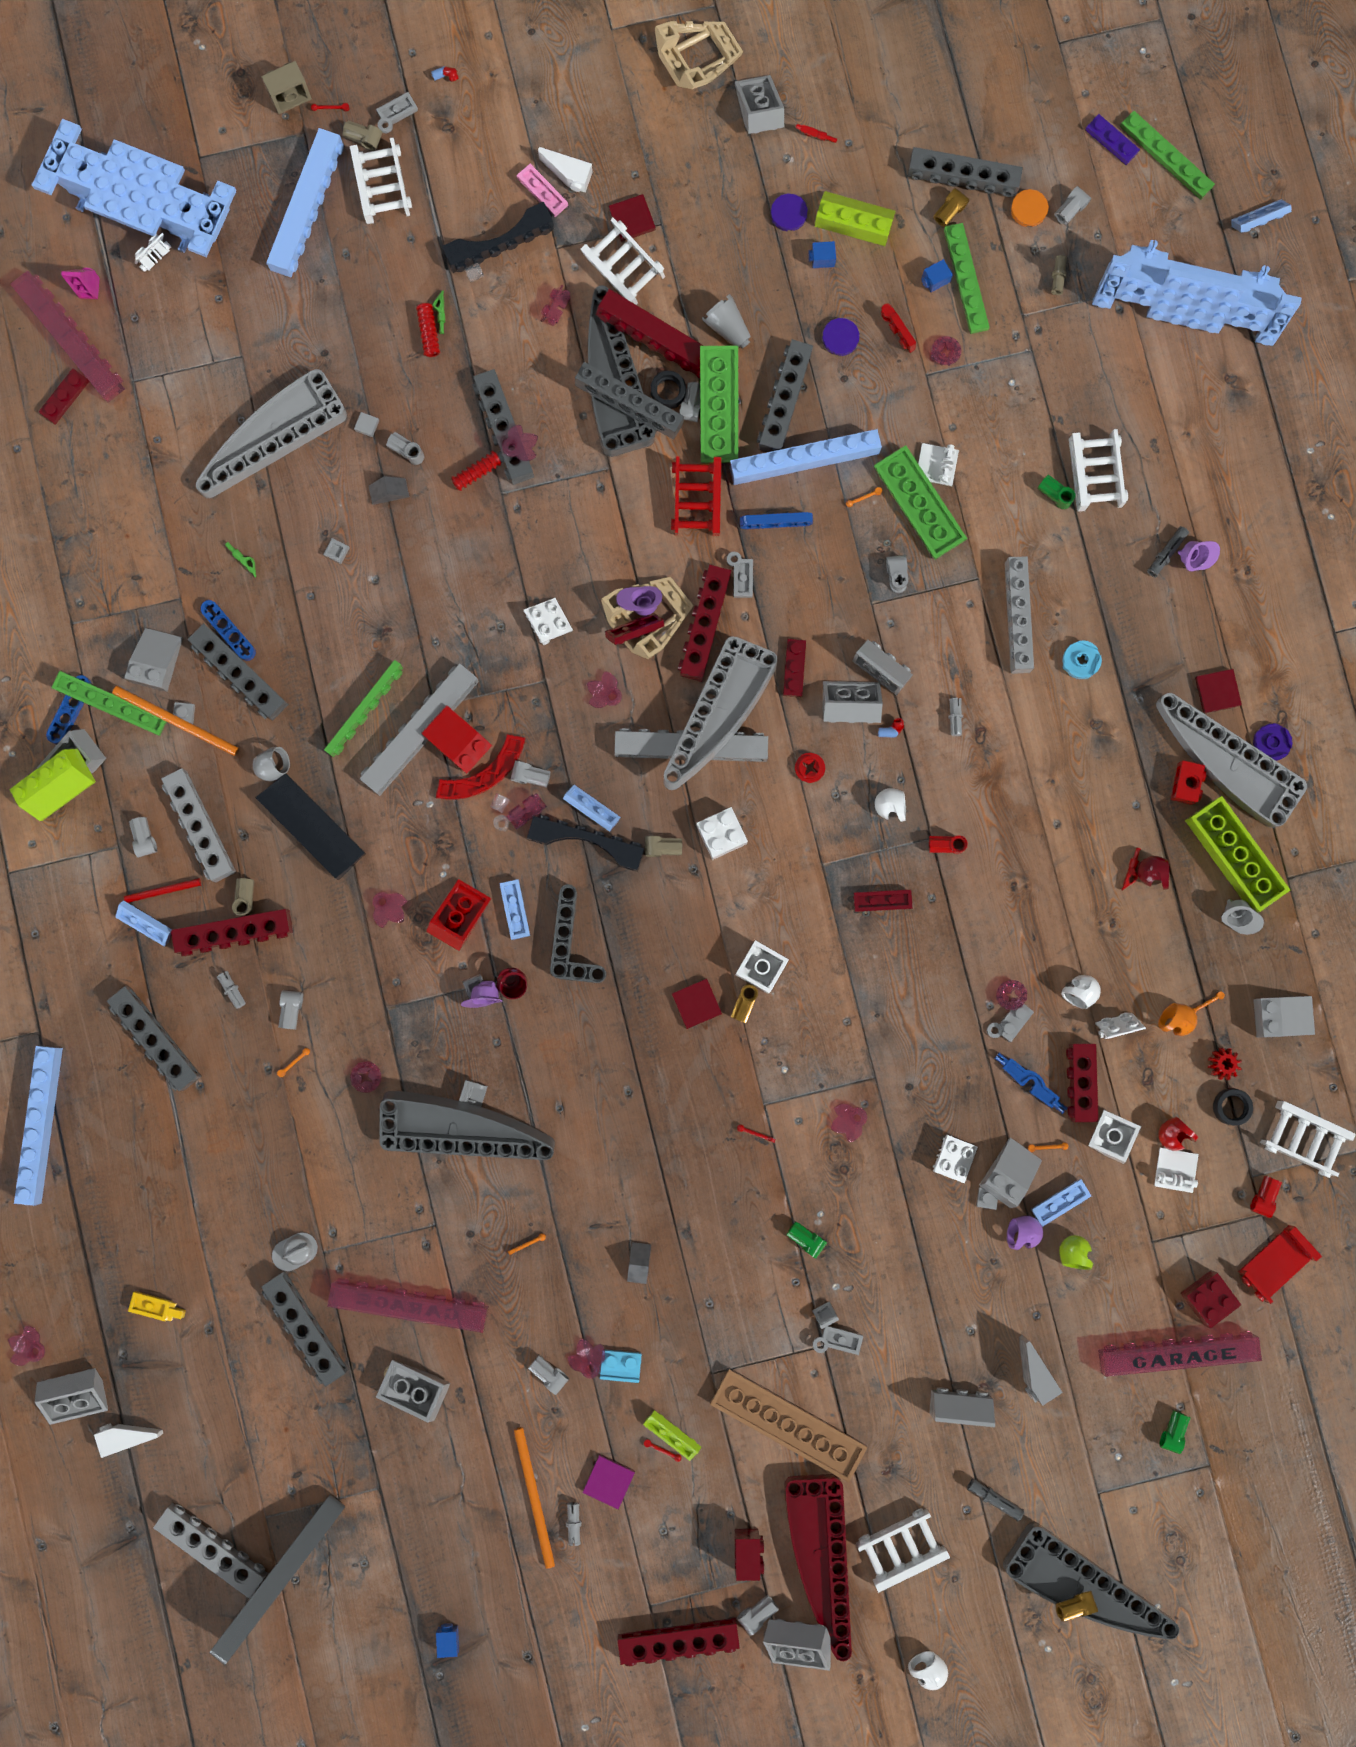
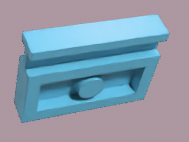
M603 1349L600 1379L639 1383L642 1353Z

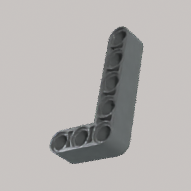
M564 885L559 892L550 967L551 974L555 978L562 980L602 983L607 977V972L602 966L570 962L578 895L574 886ZM566 889L574 891L572 898H564L563 893ZM564 908H570L572 913L570 917L564 918L561 916V911ZM560 928H569L568 936L561 937L559 935ZM559 946L567 948V953L564 956L557 955V948ZM557 965H563L565 968V972L560 976L554 972ZM577 967H582L584 970V974L580 978L575 977L573 974L574 969ZM596 969L603 971V977L600 980L593 978L592 974Z

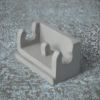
M465 1080L459 1101L481 1107L488 1086Z

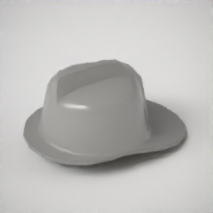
M1227 900V905L1221 917L1223 923L1236 932L1246 935L1254 934L1263 928V917L1254 911L1246 901Z
M298 1233L279 1242L272 1252L273 1263L282 1271H292L309 1263L317 1254L318 1246L316 1240L308 1233Z

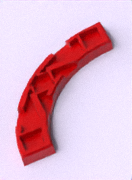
M507 734L497 758L474 776L458 780L439 779L436 799H465L493 788L513 769L515 761H518L526 738Z

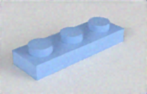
M1280 199L1232 219V227L1241 233L1248 232L1251 228L1265 225L1268 221L1282 218L1285 214L1290 213L1291 204Z
M573 785L563 797L570 805L577 808L609 832L621 818L576 785Z
M519 880L500 883L511 940L529 937L530 931Z
M124 900L119 904L116 913L117 919L164 947L169 943L172 929Z
M1078 1179L1031 1208V1211L1043 1227L1090 1198L1091 1194L1083 1181Z

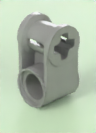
M906 555L886 557L890 588L895 593H902L908 584Z

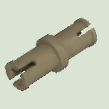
M1064 255L1055 257L1051 293L1054 295L1063 294L1064 280L1067 277V272H1065L1067 257Z

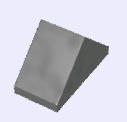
M384 476L369 485L373 505L409 498L405 478Z
M632 1242L627 1282L647 1284L651 1244Z

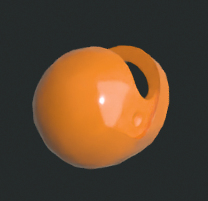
M1172 1003L1160 1016L1158 1027L1164 1032L1173 1030L1174 1035L1177 1036L1189 1035L1197 1026V1015L1191 1007L1185 1004ZM1171 1018L1172 1020L1165 1025L1167 1019Z

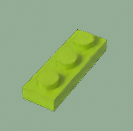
M655 1410L643 1423L646 1428L689 1461L701 1449V1446L694 1439L688 1437L677 1426H674Z

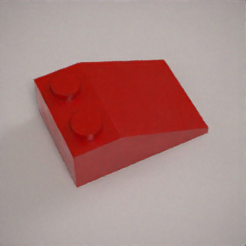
M447 705L421 732L427 740L466 774L492 747L481 734Z
M458 879L431 919L426 932L460 951L492 898Z

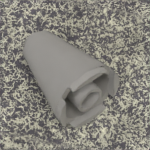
M729 294L726 296L728 300L718 302L706 313L708 317L704 316L701 319L732 346H738V348L743 349L750 343L748 339L751 336L733 297Z

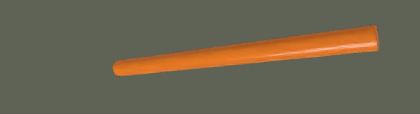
M117 685L113 689V695L233 756L236 755L238 747Z
M520 1427L514 1429L515 1439L545 1568L549 1569L555 1566L524 1429Z

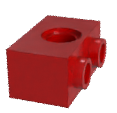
M1188 761L1177 763L1170 800L1191 805L1198 803L1203 794L1201 784L1206 778L1205 765ZM1186 779H1190L1193 782L1192 788L1187 786Z

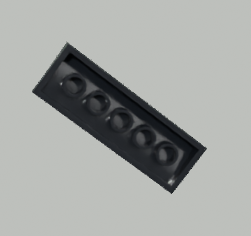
M287 773L255 797L335 879L340 880L366 854Z

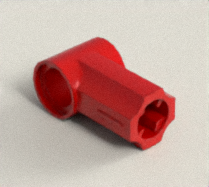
M960 835L929 836V853L961 854L968 845L966 838ZM954 841H961L963 848L961 850L955 849L953 846Z
M1264 1176L1258 1195H1255L1252 1199L1250 1210L1271 1218L1276 1210L1275 1201L1282 1182Z

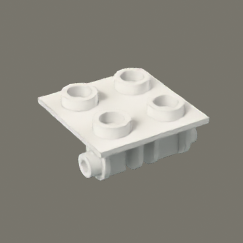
M163 233L159 236L157 234L149 240V246L146 249L141 247L135 253V264L140 262L141 265L139 267L142 271H149L155 265L152 260L156 264L158 263L150 254L151 252L160 260L170 252L171 245L167 241L162 242Z
M922 443L918 464L931 483L947 486L953 485L959 450L954 449V445H947V448Z
M556 598L524 609L526 618L530 621L534 633L537 634L539 642L543 643V645L548 644L553 638L573 631Z
M1122 1013L1118 1017L1104 1018L1099 1022H1095L1100 1029L1098 1031L1100 1038L1104 1039L1146 1029L1133 1013Z
M946 1135L943 1138L942 1149H939L941 1152L939 1155L937 1154L938 1158L935 1165H933V1172L965 1183L978 1147Z
M1160 1148L1154 1186L1193 1193L1194 1187L1197 1188L1198 1180H1195L1199 1154Z

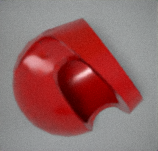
M1178 1117L1165 1121L1158 1133L1161 1144L1171 1151L1185 1149L1182 1146V1142L1185 1139L1196 1142L1199 1138Z

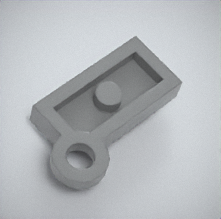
M409 92L376 109L380 117L378 128L383 133H389L393 129V124L418 111ZM384 123L389 124L387 128L382 127Z
M731 552L727 556V563L729 566L734 567V598H752L753 559H742L738 552ZM736 556L738 561L732 562L731 557Z
M1017 1000L1000 1024L991 1023L988 1025L987 1034L992 1038L1002 1036L1008 1042H1012L1034 1011L1020 1000ZM992 1027L998 1028L996 1034L991 1032Z
M827 1326L823 1330L822 1337L814 1339L813 1348L818 1353L825 1352L829 1347L859 1355L863 1335ZM819 1341L824 1343L823 1348L817 1347Z

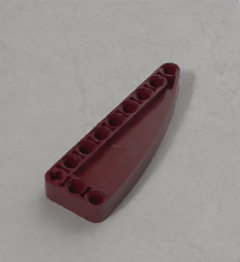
M834 1474L790 1476L784 1484L785 1501L791 1541L801 1580L818 1624L826 1627L831 1637V1651L837 1660L844 1662L850 1659L852 1655L843 1484L841 1479ZM817 1482L819 1487L816 1490H810L808 1488L810 1483ZM832 1482H836L835 1489H831ZM792 1483H797L799 1488L796 1491H791L789 1486ZM832 1502L840 1503L839 1507L835 1510L829 1508ZM839 1522L841 1525L839 1529L833 1530L830 1528L831 1524ZM836 1542L842 1544L839 1550H833L832 1545ZM841 1563L843 1567L840 1570L836 1571L833 1569L834 1564ZM836 1584L844 1585L841 1591L834 1590ZM838 1604L845 1606L844 1610L840 1612L836 1611L835 1607ZM844 1625L846 1628L843 1632L836 1631L837 1626ZM839 1646H846V1651L842 1653L837 1651Z

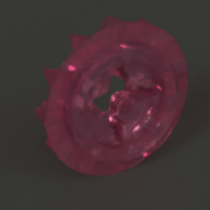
M943 336L933 343L931 355L934 361L940 363L941 366H950L960 358L961 346L953 337ZM944 345L947 350L951 351L948 354V358L945 353H940L943 351Z
M1008 980L998 987L996 998L1000 1006L1006 1010H1016L1027 1001L1028 993L1021 982ZM1015 989V995L1018 996V998H1012V1000L1009 1001V996L1006 994H1011Z
M371 1062L358 1063L352 1069L350 1075L351 1085L357 1091L363 1093L374 1091L381 1082L380 1069ZM370 1070L368 1077L372 1082L366 1080L361 1084L363 1078L359 1073L366 1074Z

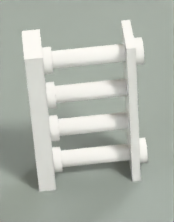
M390 138L392 148L367 153L359 152L357 145L350 146L363 214L367 224L374 223L373 216L376 213L404 208L406 215L410 216L409 208H412L410 196L406 197L398 156H402L399 144H395L394 138ZM394 156L395 165L372 170L363 169L362 164L365 161ZM393 173L398 175V183L373 188L366 185V181L369 178ZM401 190L402 200L378 205L370 204L369 198H372L373 195Z
M612 218L611 222L615 228L595 247L589 248L585 244L581 251L622 297L637 305L636 293L656 274L664 279V267L659 261L654 262L626 232L627 227L620 220L617 222ZM621 234L627 242L607 261L604 260L602 262L598 258L600 256L599 253L614 238ZM633 247L639 255L620 274L614 275L610 271L612 266ZM645 260L652 268L635 285L627 289L623 285L624 279Z
M1114 429L1109 438L1083 440L1080 433H1072L1069 438L1077 512L1085 511L1091 502L1117 500L1118 508H1122L1126 501H1128V491L1124 487L1120 454L1122 441L1121 436L1118 435V429ZM1111 446L1112 456L1083 457L1082 450L1084 448ZM1113 464V475L1091 477L1085 475L1084 468L1086 466ZM1115 482L1116 493L1095 495L1087 493L1088 484Z
M1277 1101L1275 1108L1281 1110L1278 1124L1271 1140L1261 1139L1260 1143L1265 1145V1149L1272 1153L1281 1152L1318 1169V1174L1327 1178H1330V1176L1338 1177L1339 1173L1331 1170L1341 1144L1342 1142L1345 1143V1140L1353 1141L1356 1134L1285 1101ZM1294 1116L1298 1118L1299 1124L1287 1150L1279 1146L1278 1142L1288 1119ZM1312 1124L1316 1126L1315 1130L1317 1132L1305 1158L1295 1152L1306 1126ZM1329 1132L1334 1135L1333 1138L1335 1140L1324 1166L1313 1160L1324 1134Z
M922 1508L912 1513V1516L871 1536L869 1534L864 1535L856 1542L859 1552L864 1549L866 1550L877 1574L873 1582L878 1593L950 1558L945 1546L940 1547V1545H937L926 1519L931 1517L927 1508L924 1510ZM918 1523L930 1547V1552L924 1555L919 1553L908 1528ZM899 1532L902 1533L913 1557L912 1561L906 1564L901 1562L890 1538ZM881 1541L884 1542L894 1563V1570L889 1572L883 1570L872 1546Z

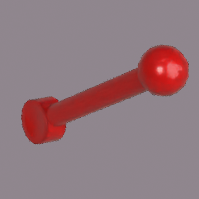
M343 103L342 105L311 104L312 111L317 109H343V111L347 112L350 109L348 103Z
M742 1124L737 1126L739 1132L744 1131L775 1143L776 1139L747 1129Z
M650 1439L644 1441L645 1447H652L674 1458L676 1462L681 1461L682 1456L680 1454L675 1455L651 1443Z

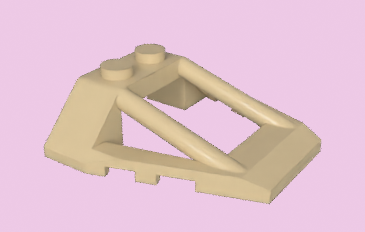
M670 21L655 27L659 57L678 87L694 89L710 83L743 53L725 22L693 24V21H686L685 24H678L677 21ZM700 32L677 44L680 38L678 33ZM711 36L723 57L702 69L699 67L690 69L680 52Z
M671 577L650 581L648 584L632 586H653L658 588L662 593V599L674 613L673 616L664 622V627L650 632L646 636L641 635L639 638H633L624 642L632 653L646 659L651 658L665 647L693 608V604ZM623 588L616 589L601 599L607 621L612 628L632 621L628 615L633 611L621 608L616 601L617 594ZM668 629L658 641L655 639L658 635H660L662 632Z

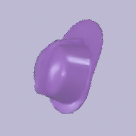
M1190 541L1182 550H1178V554L1181 556V561L1185 564L1188 571L1205 570L1214 565L1218 560L1220 547L1214 541Z
M653 586L624 588L617 594L616 601L623 609L635 611L638 615L647 616L657 609V606L662 601V593Z
M483 981L473 987L470 999L463 1001L461 1006L478 1008L503 1002V1000L499 999L498 989L493 981Z

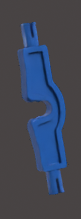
M1000 1052L997 1054L998 1056L994 1057L1003 1065L1002 1069L1019 1085L1024 1086L1030 1079L1034 1081V1085L1029 1091L1031 1095L1041 1100L1048 1107H1055L1061 1114L1065 1112L1064 1110H1067V1107L1058 1101L1060 1098L1045 1086L1044 1080L1036 1072L1025 1070L1012 1058L1007 1059Z

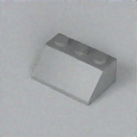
M867 640L856 652L852 660L896 696L913 676L910 673L911 670L906 665L897 663L896 658L890 653L886 654L883 652L881 646L875 641Z
M823 681L824 722L881 723L883 702L880 682Z
M95 1368L37 1382L35 1404L50 1425L108 1411L103 1380Z
M943 1387L931 1390L929 1414L934 1421L995 1427L994 1402L987 1392L976 1391V1394H970L968 1390L963 1389L950 1392L948 1388Z
M782 1619L768 1621L763 1643L773 1663L830 1671L831 1637L826 1627L820 1624L808 1625L802 1622H786Z

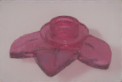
M516 425L509 430L508 438L502 444V450L507 456H516L521 461L533 460L536 458V454L532 449L537 443L538 436L531 433H523L521 425ZM513 445L515 449L509 450L508 447Z
M605 671L602 681H590L587 683L588 690L593 695L589 701L591 706L603 708L606 705L615 706L620 703L622 694L617 688V679L611 673ZM615 694L616 698L614 700L609 699V695Z
M385 892L377 893L373 898V906L375 908L373 918L376 924L384 928L389 920L395 923L404 922V912L401 906L407 902L406 898L399 893L390 895ZM384 898L386 900L385 905H380V899Z
M849 1104L837 1105L834 1109L838 1117L833 1121L831 1130L837 1133H846L848 1142H853L862 1134V1126L867 1122V1113L864 1109L859 1107L853 1108ZM854 1115H860L861 1120H855Z
M25 1326L23 1335H16L8 1339L11 1348L15 1352L10 1362L15 1365L23 1366L30 1361L37 1362L45 1355V1347L40 1343V1334L31 1326ZM34 1348L38 1349L37 1355L33 1353Z
M580 1340L577 1345V1355L568 1357L569 1364L575 1371L582 1372L586 1378L593 1379L600 1373V1365L605 1360V1350L602 1344L593 1348L588 1341ZM592 1365L594 1367V1371H590L588 1366Z

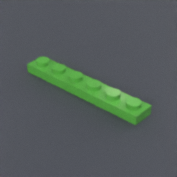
M1133 111L1121 123L1120 127L1200 200L1214 187L1215 183L1138 113Z
M959 223L946 226L944 233L970 334L989 330V323L964 225Z
M396 660L392 662L324 749L329 755L334 757L343 751L344 743L354 737L355 729L359 724H364L368 718L367 714L369 711L374 710L378 706L380 697L386 695L391 689V683L400 678L403 673V667Z
M59 671L51 687L60 693L158 736H161L167 723L107 691Z

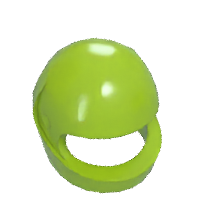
M1077 1235L1065 1238L1059 1247L1061 1264L1070 1268L1091 1270L1093 1262L1087 1257L1088 1252H1092L1089 1242Z

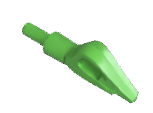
M442 290L433 303V309L438 312L439 334H444V323L446 322L444 290ZM440 301V306L436 307L437 302Z
M227 542L225 546L232 552V556L256 578L254 559L252 557H244L238 549H235ZM251 561L253 567H249L247 562Z

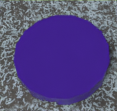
M795 194L781 195L772 204V222L783 231L798 230L807 219V205L801 197Z
M837 318L831 320L825 326L822 341L829 353L845 356L856 349L860 333L852 321L846 318Z
M1276 723L1267 724L1259 728L1253 738V746L1275 761L1286 757L1293 745L1292 736L1289 731Z

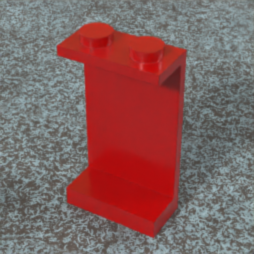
M1288 1225L1238 1272L1242 1276L1240 1278L1247 1287L1251 1286L1256 1291L1254 1295L1261 1302L1265 1301L1271 1304L1273 1302L1270 1298L1310 1260L1317 1262L1322 1256L1295 1226Z

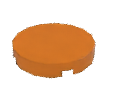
M1028 189L1021 191L1012 201V217L1018 224L1024 227L1039 225L1048 213L1047 199L1037 190Z

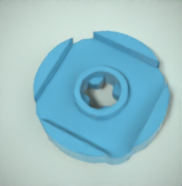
M1084 640L1071 644L1063 654V669L1076 679L1090 678L1099 670L1102 663L1098 648L1093 643ZM1082 655L1085 656L1084 660H1086L1087 663L1080 664L1077 660V657L1080 658Z

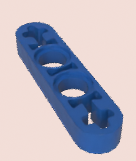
M809 512L746 515L740 517L741 529L801 527L813 524V514Z
M206 600L203 602L201 612L242 660H252L255 657L256 650L214 601ZM207 607H213L212 609L217 616L214 617L210 612H207ZM226 619V627L218 628V621ZM232 633L239 634L237 642H230L229 637ZM241 644L246 649H250L248 656L246 654L242 655L244 651L239 647Z
M85 676L75 677L92 685L90 679ZM65 695L47 730L46 737L48 741L57 745L68 731L71 730L84 705L83 702L78 700V704L72 707L69 705V700L72 697ZM69 714V721L65 724L61 723V716ZM57 724H58V725L64 727L65 729L63 730V729L58 728V727H56V726H57ZM53 733H58L60 735V738L58 739L52 736Z

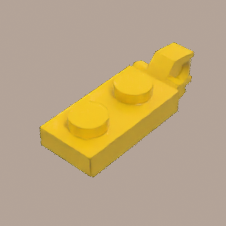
M137 1291L133 1292L128 1312L161 1321H172L173 1318L182 1319L185 1316L186 1310L177 1308V1303Z

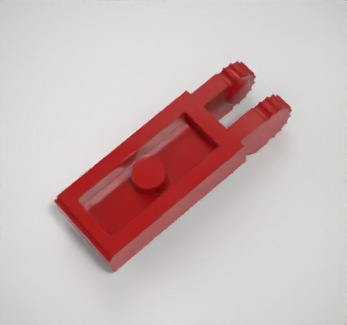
M888 303L882 305L881 315L883 320L890 323L889 327L893 334H898L900 337L899 342L903 349L907 348L909 353L913 352L916 349L915 339L897 312L891 307L892 305Z

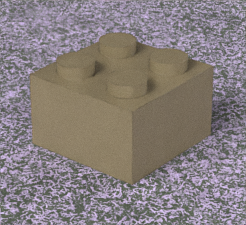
M296 61L286 63L282 67L268 71L265 75L261 76L278 114L312 99Z

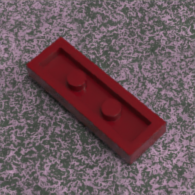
M72 368L39 410V413L56 425L90 381Z
M652 613L606 630L605 636L614 645L623 644L625 641L639 638L643 634L654 632L664 627V620L657 614Z
M787 639L783 696L802 697L806 640Z
M911 890L853 893L854 912L913 909Z

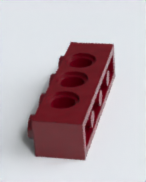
M1069 1044V1048L1066 1049V1057L1069 1059L1067 1078L1070 1079L1067 1096L1070 1098L1071 1105L1068 1106V1117L1071 1118V1122H1099L1096 1044ZM1080 1058H1083L1085 1061V1066L1082 1069L1077 1065V1061ZM1081 1077L1086 1081L1083 1088L1078 1086V1080ZM1081 1097L1086 1099V1105L1083 1108L1078 1104V1100Z

